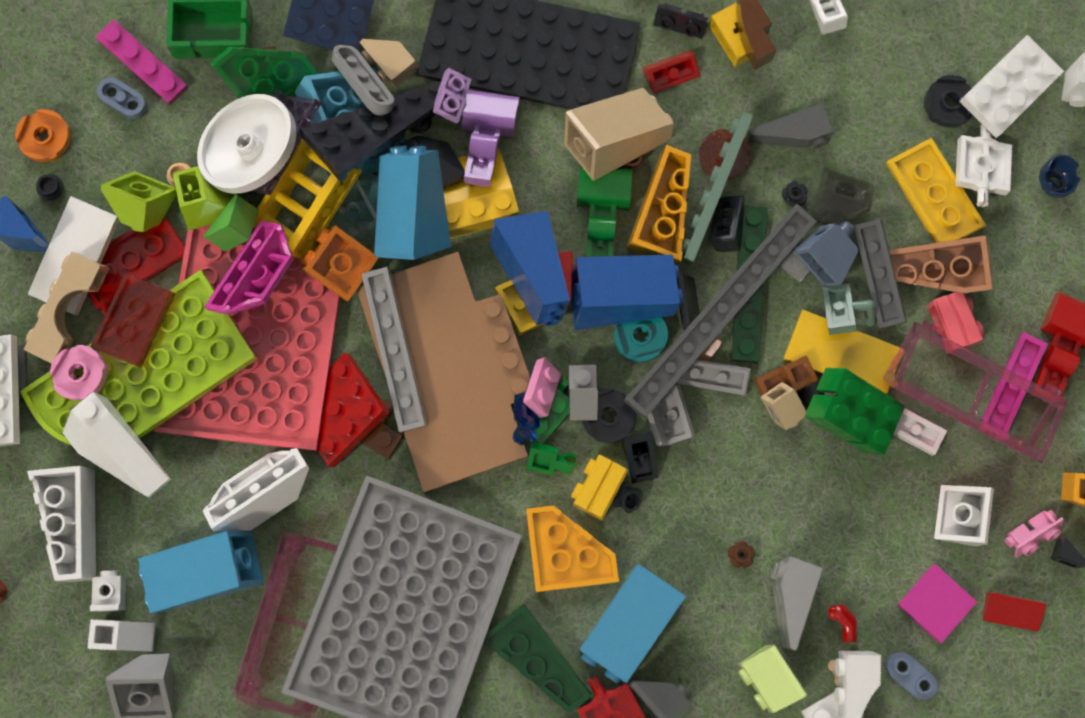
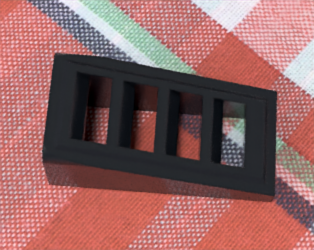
M743 195L719 198L709 241L715 251H740L745 205ZM735 207V210L725 211V208ZM724 218H733L732 220H724Z

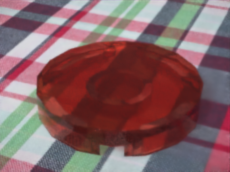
M726 129L711 132L703 140L699 149L700 164L709 176H711L715 166H721L723 158L719 155L725 141L730 143L733 134L726 131ZM745 138L727 180L735 179L747 170L750 162L751 148Z

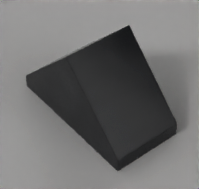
M648 432L624 438L622 445L632 484L658 478L652 433Z

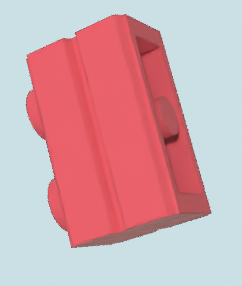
M955 292L937 298L927 305L947 354L974 346L983 341V326L980 321H975L972 313L974 306L969 296H965L964 293Z

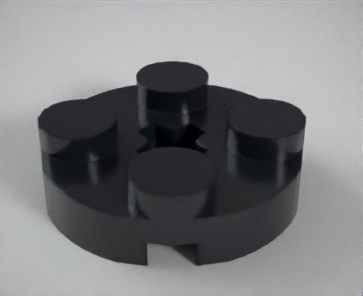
M945 75L932 83L924 96V108L932 122L943 127L954 128L969 121L972 114L959 102L972 89L966 83V79L957 75ZM948 96H952V100L957 101V104H954L953 107L945 102Z
M610 388L598 390L597 421H582L583 427L589 436L597 442L611 444L619 442L629 435L634 427L636 411L623 401L627 395ZM605 409L616 413L612 423L602 420L601 417L604 415Z

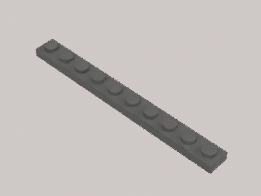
M796 204L623 401L642 418H645L816 223V220Z

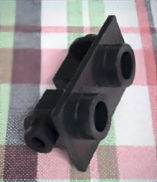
M667 3L657 6L653 22L654 26L702 39L708 17H704V13L699 14L689 10L686 13H682V8L668 5Z

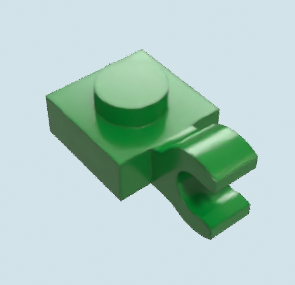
M532 441L526 469L552 476L554 469L566 474H573L577 455L573 453L558 455L559 448Z

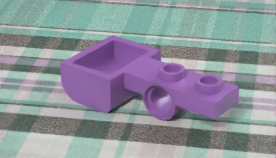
M468 90L466 94L467 100L462 113V130L474 132H472L464 183L490 187L500 136L514 137L520 97Z

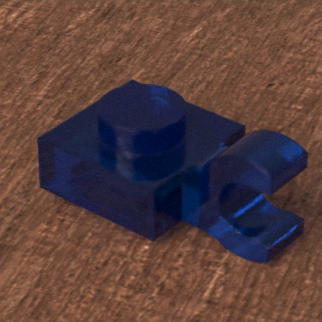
M523 392L514 395L513 409L514 420L519 422L518 427L513 433V441L521 446L524 445V437L532 442L535 441V428L540 427V418L523 402L525 397Z

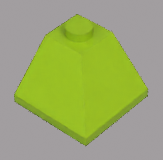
M136 171L101 184V190L119 221L137 232H146L159 225L177 196L176 187Z

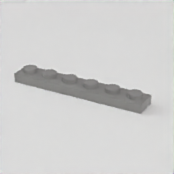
M384 267L363 273L362 279L398 430L403 433L428 426L391 270L389 267Z

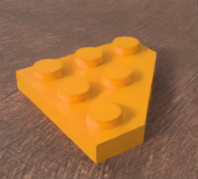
M553 505L526 509L536 592L619 582L616 554L564 515L558 508Z

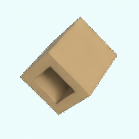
M783 382L760 397L772 420L785 430L797 426L806 414V410L796 391Z

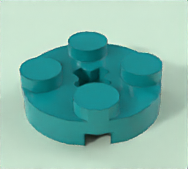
M661 317L617 324L614 331V342L619 353L627 360L637 363H645L657 358L664 350L668 339V329ZM637 329H641L643 333H648V336L645 337V342L634 339L633 336L637 334Z

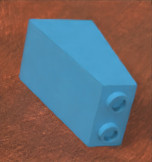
M406 146L390 148L391 153L380 155L375 257L415 260L451 247L438 150H426V146L412 147L410 150H407Z
M224 531L138 558L140 566L139 575L143 580L145 589V603L150 613L165 612L265 585L253 531Z
M637 564L580 647L579 651L583 653L581 659L594 668L598 663L607 669L604 675L618 684L620 680L627 683L686 596L640 564Z

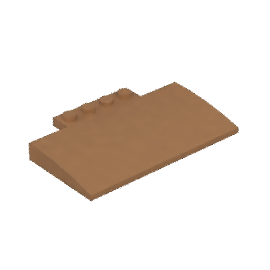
M458 252L392 274L428 426L404 432L423 492L425 493L527 458L528 455L511 405L524 400L530 376L502 295L498 294L475 302ZM363 285L357 288V292L384 371L367 295Z

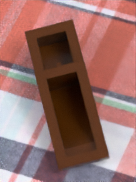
M737 0L736 14L740 39L753 69L756 70L771 62L776 53V48L768 37L772 23L758 0Z

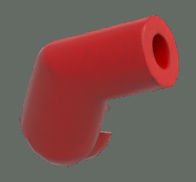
M843 604L830 606L828 616L831 620H838L842 625L843 642H857L856 617Z

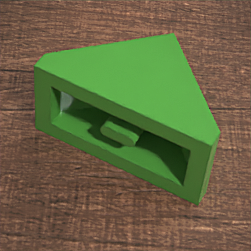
M235 194L203 237L225 252L250 240L258 209Z

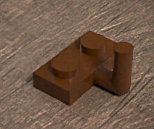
M384 399L382 402L389 413L360 442L389 460L403 436L385 425L393 414L394 409L391 400Z

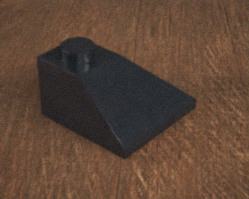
M417 135L394 146H406L407 150H410L412 147L426 146V150H438L443 189L464 180L465 169L448 142Z

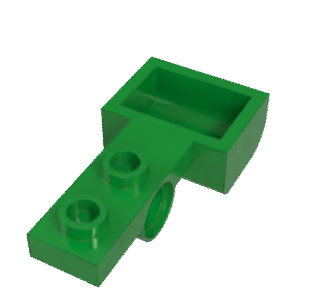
M580 165L576 206L590 207L586 257L613 256L616 209L629 210L632 169L617 168L593 181Z

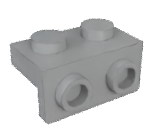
M674 385L646 416L651 426L649 432L652 433L653 442L656 443L657 447H667L696 437L680 385Z

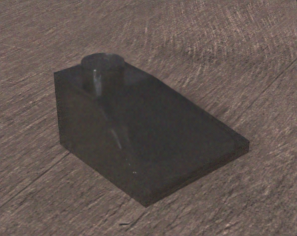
M824 168L811 206L810 215L821 224H840L867 213L872 208L874 184Z

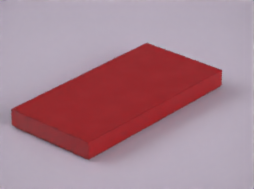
M166 214L159 225L146 232H137L130 229L110 242L101 264L110 269L99 291L88 292V296L98 311L103 309L100 293L123 290L126 295L183 259L185 244Z

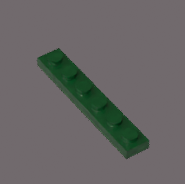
M744 205L742 243L740 251L737 252L736 272L766 239L768 207ZM763 283L734 315L731 361L759 362Z

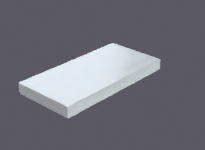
M70 196L28 294L47 302L50 296V287L59 278L62 272V262L66 256L70 255L71 251L83 254L101 263L119 223L118 217ZM88 292L76 296L69 303L66 311L78 316Z

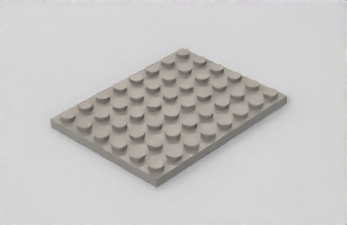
M366 475L281 693L350 718H456L522 535Z

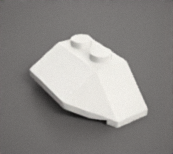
M294 448L290 451L268 453L224 482L212 497L210 504L206 505L203 509L211 529L214 532L250 531L296 501L309 470L299 450Z

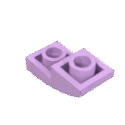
M447 68L439 86L433 112L457 124L467 99L465 96L472 79Z

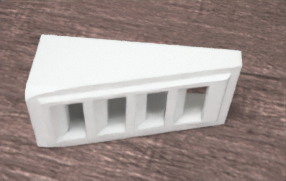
M810 0L822 34L847 27L848 16L840 0H831L823 4L819 3L823 0ZM832 8H834V10H835V11L828 12V13H825V14H824V12H823L824 10H828V9H832Z

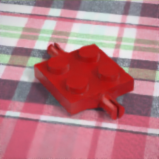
M598 675L593 677L598 688L593 679L588 680L595 697L588 704L577 709L581 718H645L628 683H624L615 689L605 690Z

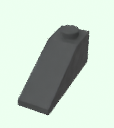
M821 103L749 129L746 140L748 143L798 148L813 146L817 149L829 143L828 140L831 138L834 130Z

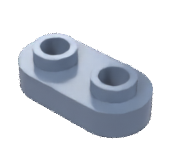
M106 78L99 83L97 94L103 103L129 119H138L145 114L147 103L139 92L116 78ZM111 90H117L115 96H109ZM131 104H138L135 110H130Z
M896 652L887 658L885 664L887 674L914 698L928 700L936 694L938 685L935 677L910 655ZM900 661L904 662L906 666L903 672H900L897 668ZM922 680H925L928 685L925 691H922L919 687Z

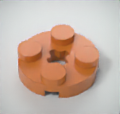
M40 109L36 110L37 113L31 116L27 114L20 120L15 132V138L20 150L29 159L36 162H53L58 160L66 152L71 142V130L68 124L58 113L52 110ZM47 130L49 137L41 141L38 134H43Z

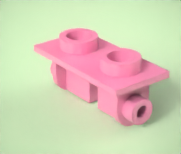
M1042 511L1028 520V524L1033 528L1032 531L1022 524L1007 533L1008 537L1004 540L1010 548L1015 546V558L1023 554L1029 556L1038 549V544L1045 540L1051 542L1061 534L1064 519L1060 518L1055 521L1057 517L1053 511Z

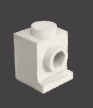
M100 571V577H92V605H90V611L126 610V577L118 576V571ZM108 585L110 593L104 596V587Z

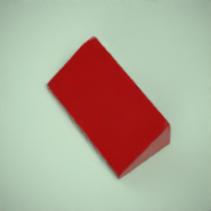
M691 50L642 67L653 94L701 77L695 53Z
M986 593L982 621L1038 632L1047 603L997 593Z

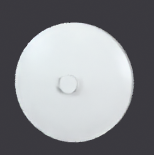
M265 94L248 95L229 103L213 117L200 139L197 160L204 178L215 188L233 194L252 191L270 181L286 164L295 145L296 123L292 113L281 101Z

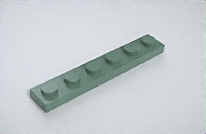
M743 111L740 119L734 118L729 130V133L733 134L730 143L725 141L719 155L723 158L721 166H715L709 180L714 183L710 191H704L699 204L704 206L701 215L695 214L689 228L694 230L690 240L685 238L682 245V254L684 255L682 262L692 265L752 120L753 115Z

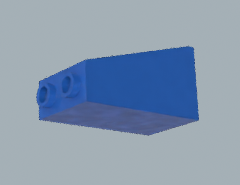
M548 211L494 219L489 241L490 247L508 278L512 281L515 290L521 300H523L535 324H544L545 326L558 324L564 317L570 298Z
M673 255L577 257L572 271L571 303L574 329L582 330L675 315L679 305H682L683 294L682 290L678 289L677 286L679 268L678 265H674Z

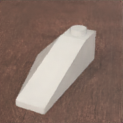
M92 392L71 410L63 434L78 454L148 498L152 497L171 480L107 397Z

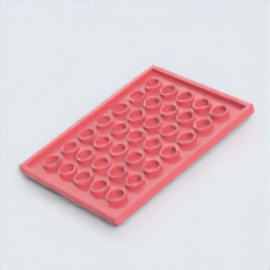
M211 225L190 231L188 229L179 284L199 270H202L216 290L247 241L225 252L203 237ZM317 242V244L315 245V247H314V249H313L312 251L315 250V248L317 247V245L319 244V242ZM293 256L294 260L265 304L255 309L230 314L258 359L156 427L153 432L318 452V439L341 297L302 272L300 269L304 264L300 262L301 259Z

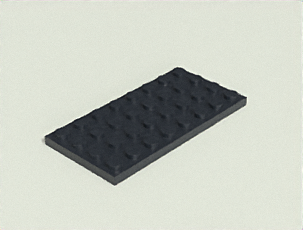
M435 0L416 74L417 77L442 81L445 70L450 68L472 79L469 88L500 95L520 97L523 100L571 110L625 93L640 22L538 0Z

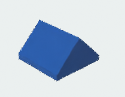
M6 195L3 196L0 200V240L14 250L46 253L49 246L48 241L24 210Z

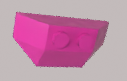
M266 221L259 223L250 240L247 241L204 306L206 310L227 315L255 309L267 302L294 260L284 229L280 224Z

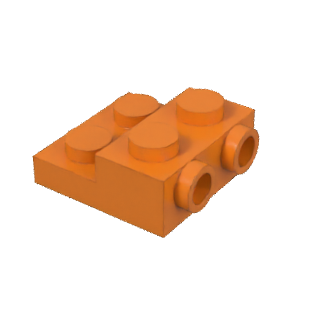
M336 225L331 226L329 229L325 227L316 238L319 244L315 250L309 249L302 257L300 262L304 265L300 270L320 285L326 286L345 301H349L363 281L362 274L369 272L379 257H375L374 253Z

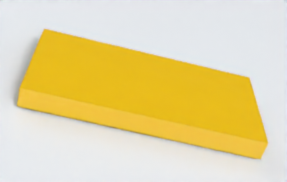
M932 138L886 162V165L934 243L964 239L987 226L964 188L955 186L956 176Z
M802 309L783 360L792 362L807 355L814 372L823 375L825 368H846L887 394L903 349L857 330L856 332L829 335L826 318Z

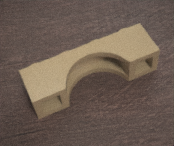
M72 251L63 260L61 265L62 272L59 278L52 283L49 290L50 296L46 304L42 305L38 311L37 317L39 319L35 327L28 332L25 339V351L51 364L61 351L71 349L75 341L65 325L67 306L79 294L98 292L110 269L83 254Z

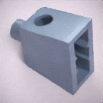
M841 221L839 225L834 223L820 226L793 251L824 287L841 285L858 253V247L850 239L855 228L848 221Z

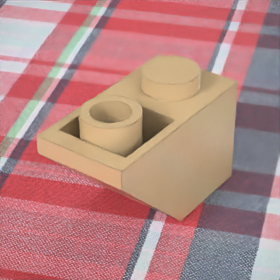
M363 39L360 41V44L365 49L362 55L371 65L376 62L380 67L377 73L386 84L392 82L395 87H398L417 72L419 65L400 41Z

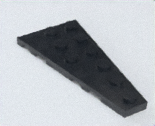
M441 81L431 82L393 96V108L387 114L376 115L366 106H362L353 111L301 128V137L334 176L342 182L347 178V173L352 169L359 170L365 165L364 161L369 157L380 155L404 138L407 130L418 128L421 125V120L427 116L436 115L433 109Z

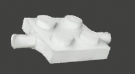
M982 124L980 125V137L961 135L958 139L955 186L977 191V206H988L989 193L1006 196L1010 192L1012 145L1000 143L992 139L991 133Z

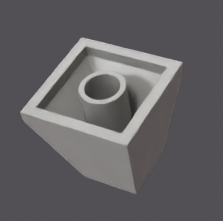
M170 654L140 655L106 677L105 681L115 718H173L174 670Z

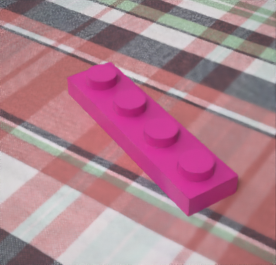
M114 19L95 37L169 105L188 88L187 84Z
M1025 332L1019 335L977 426L978 429L1000 440L1006 438L1048 343Z

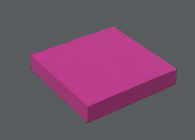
M934 563L897 605L938 643H942L977 601Z

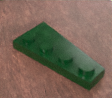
M525 604L486 633L483 643L489 645L506 662L508 661L524 677L528 680L530 679L566 712L571 713L592 696L591 692Z

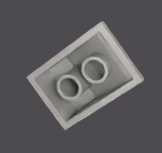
M791 556L781 559L779 563L776 562L770 578L774 579L772 586L781 648L785 650H797L823 569Z

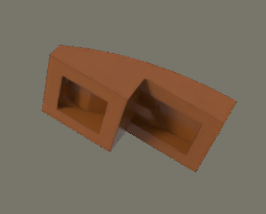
M806 355L753 380L762 396L781 382L797 391L817 381L818 378Z

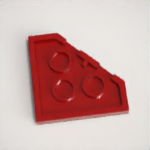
M344 353L329 368L317 450L327 466L333 468L389 413L352 355Z

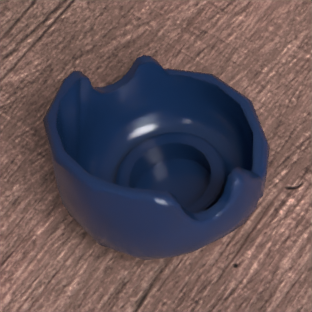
M1059 154L1042 166L1039 172V181L1046 194L1056 198H1064L1075 191L1081 180L1076 174L1079 166L1077 161L1069 155ZM1049 177L1057 178L1060 182V187Z

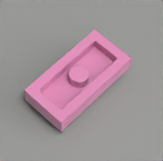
M545 357L536 360L523 400L539 418L549 415L561 373Z

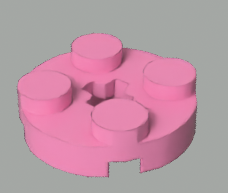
M76 345V347L69 350L61 351L56 356L51 365L50 376L53 377V387L57 393L70 400L80 401L84 400L92 392L98 393L102 389L109 372V366L104 361L102 355L88 346ZM83 366V376L75 380L77 375L74 374V370L81 369Z

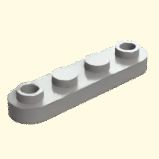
M348 45L335 46L332 61L365 106L376 115H384L391 112L394 103L393 95L359 51Z

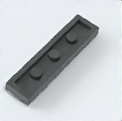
M879 218L855 225V233L871 298L875 303V313L879 329L907 323L882 219Z

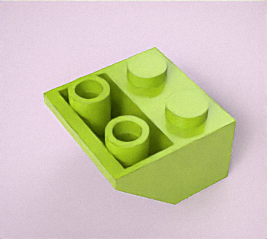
M199 166L173 173L179 207L189 231L213 224L236 194L223 192L215 188L204 178Z

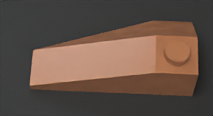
M986 235L890 250L897 282L959 293L993 290L992 254L990 239Z

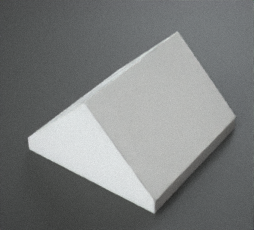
M941 485L934 539L970 546L987 544L994 489L990 487Z

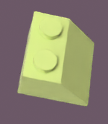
M765 645L738 663L741 667V670L738 671L740 677L747 686L752 684L757 692L754 698L763 711L768 709L769 712L775 713L807 696L775 645Z

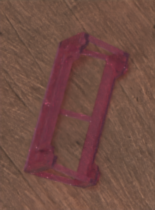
M925 320L922 325L914 321L883 379L891 387L1042 464L1048 454L1068 402L1067 399L1060 396L1062 390L1048 383L1045 387H1042L938 334L939 328ZM919 338L985 370L984 377L969 412L903 377ZM908 347V350L905 354L898 373H895L894 371ZM991 375H995L1050 403L1029 440L1011 434L975 415ZM1057 407L1044 445L1040 449L1035 445V442Z
M283 531L232 695L246 704L303 718H311L312 712L314 713L317 710V705L295 698L293 705H288L260 697V680L262 675L258 674L274 620L305 629L308 624L277 615L292 563H297L300 554L305 551L307 544L336 552L338 546Z

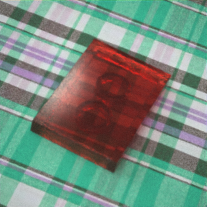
M125 273L90 347L141 368L176 294Z

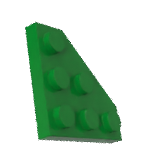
M229 46L209 63L238 99L253 94H265L275 97L283 104L295 95V91L304 76L318 74L305 55L295 51Z

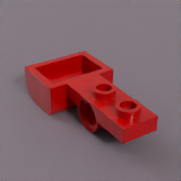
M1057 292L1054 295L1040 329L1053 336L1030 393L1054 405L1060 403L1068 379L1078 366L1080 360L1078 352L1080 348L1085 350V303L1061 292Z

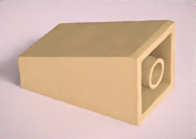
M640 88L567 111L565 115L564 145L590 178L595 181L671 140L674 122L672 117L660 108L656 98L653 95H649L644 88Z

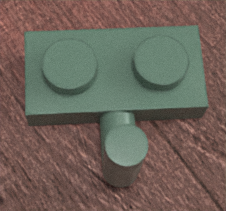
M850 284L822 287L829 335L856 332L855 312L864 311L866 325L873 326L876 324L875 303L872 300L852 302Z

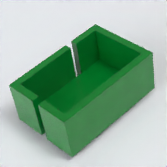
M168 0L166 46L173 58L197 59L198 54L203 59L216 58L229 46L252 48V35L250 31H252L253 9L249 0Z
M825 368L816 390L819 392L836 393V395H813L804 417L838 438L847 440L848 444L864 453L885 455L905 406L846 368Z

